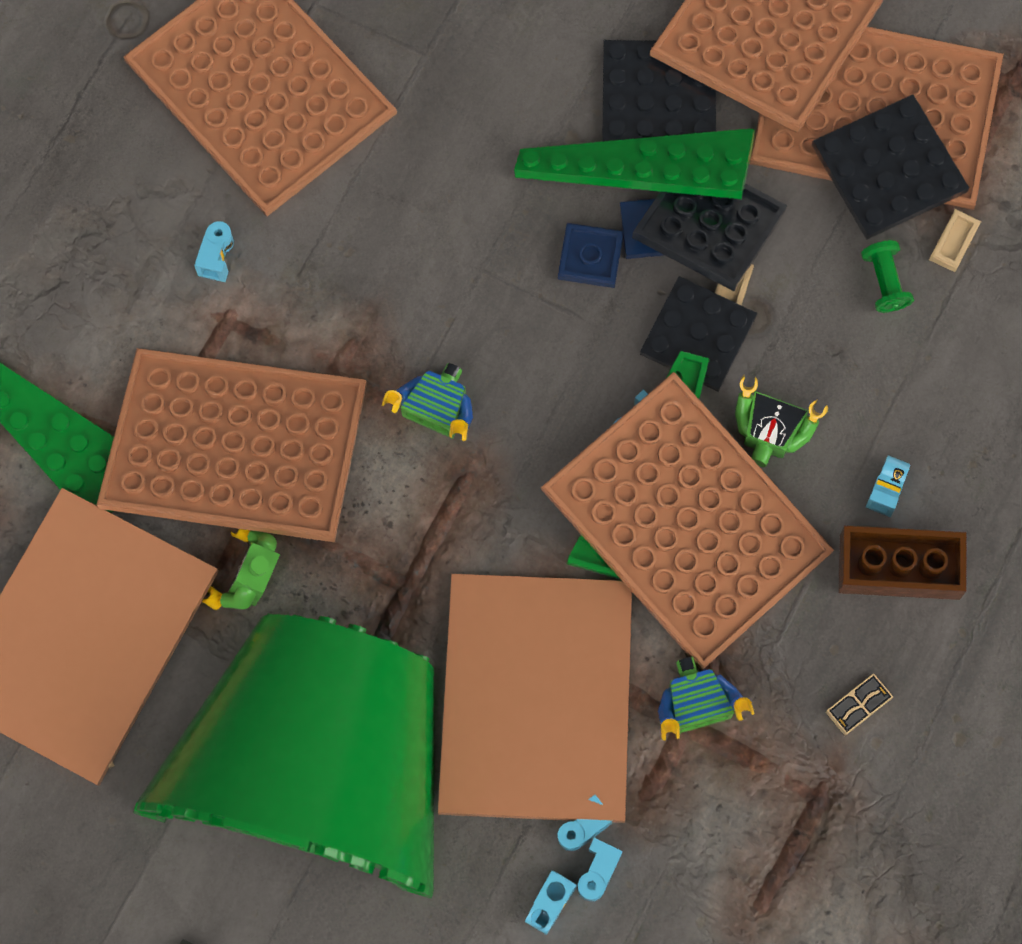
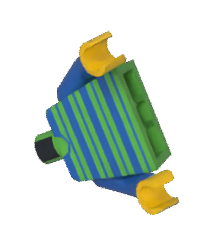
M451 363L446 364L441 375L427 371L423 376L415 377L396 391H387L381 404L382 406L387 403L393 404L391 410L393 413H397L400 405H402V417L452 439L455 433H459L462 435V441L466 440L468 428L473 420L471 399L466 395L465 386L457 383L462 369Z
M693 657L684 658L676 662L680 678L670 681L669 688L663 691L658 708L662 740H666V733L669 732L675 733L676 739H679L680 733L731 719L734 714L733 709L739 721L743 720L741 712L744 710H748L751 712V715H754L750 699L744 698L735 686L722 675H715L712 669L698 672Z

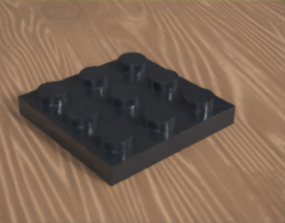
M679 276L640 350V355L671 369L680 351L709 358L703 385L719 392L758 313Z

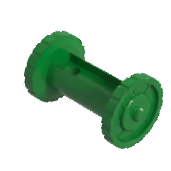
M893 240L874 243L864 248L861 252L862 259L866 262H873L882 294V298L875 302L876 311L880 313L898 311L914 302L911 292H902L893 255L900 251V246L897 241Z

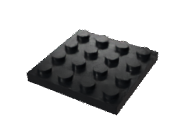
M604 40L602 142L716 132V90L650 56V50L656 41Z
M913 94L819 137L812 142L813 149L866 240L953 200L969 190V186Z
M747 184L744 186L742 199L660 191L633 231L632 238L718 284L735 291L785 213L787 205Z

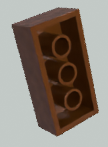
M844 526L840 533L839 593L960 600L966 593V532Z

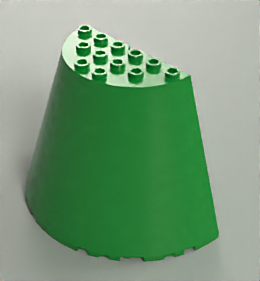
M268 613L262 616L136 802L133 812L136 815L165 823L166 818L173 819L174 816L175 819L183 821H202L204 825L220 827L264 839L335 862H345L349 864V867L368 874H373L374 868L380 869L378 878L391 882L402 891L432 899L434 892V667L429 663V658L402 648L394 641L366 634L367 629L355 624H349L348 628L336 625V620L326 616H319L318 620L300 615Z

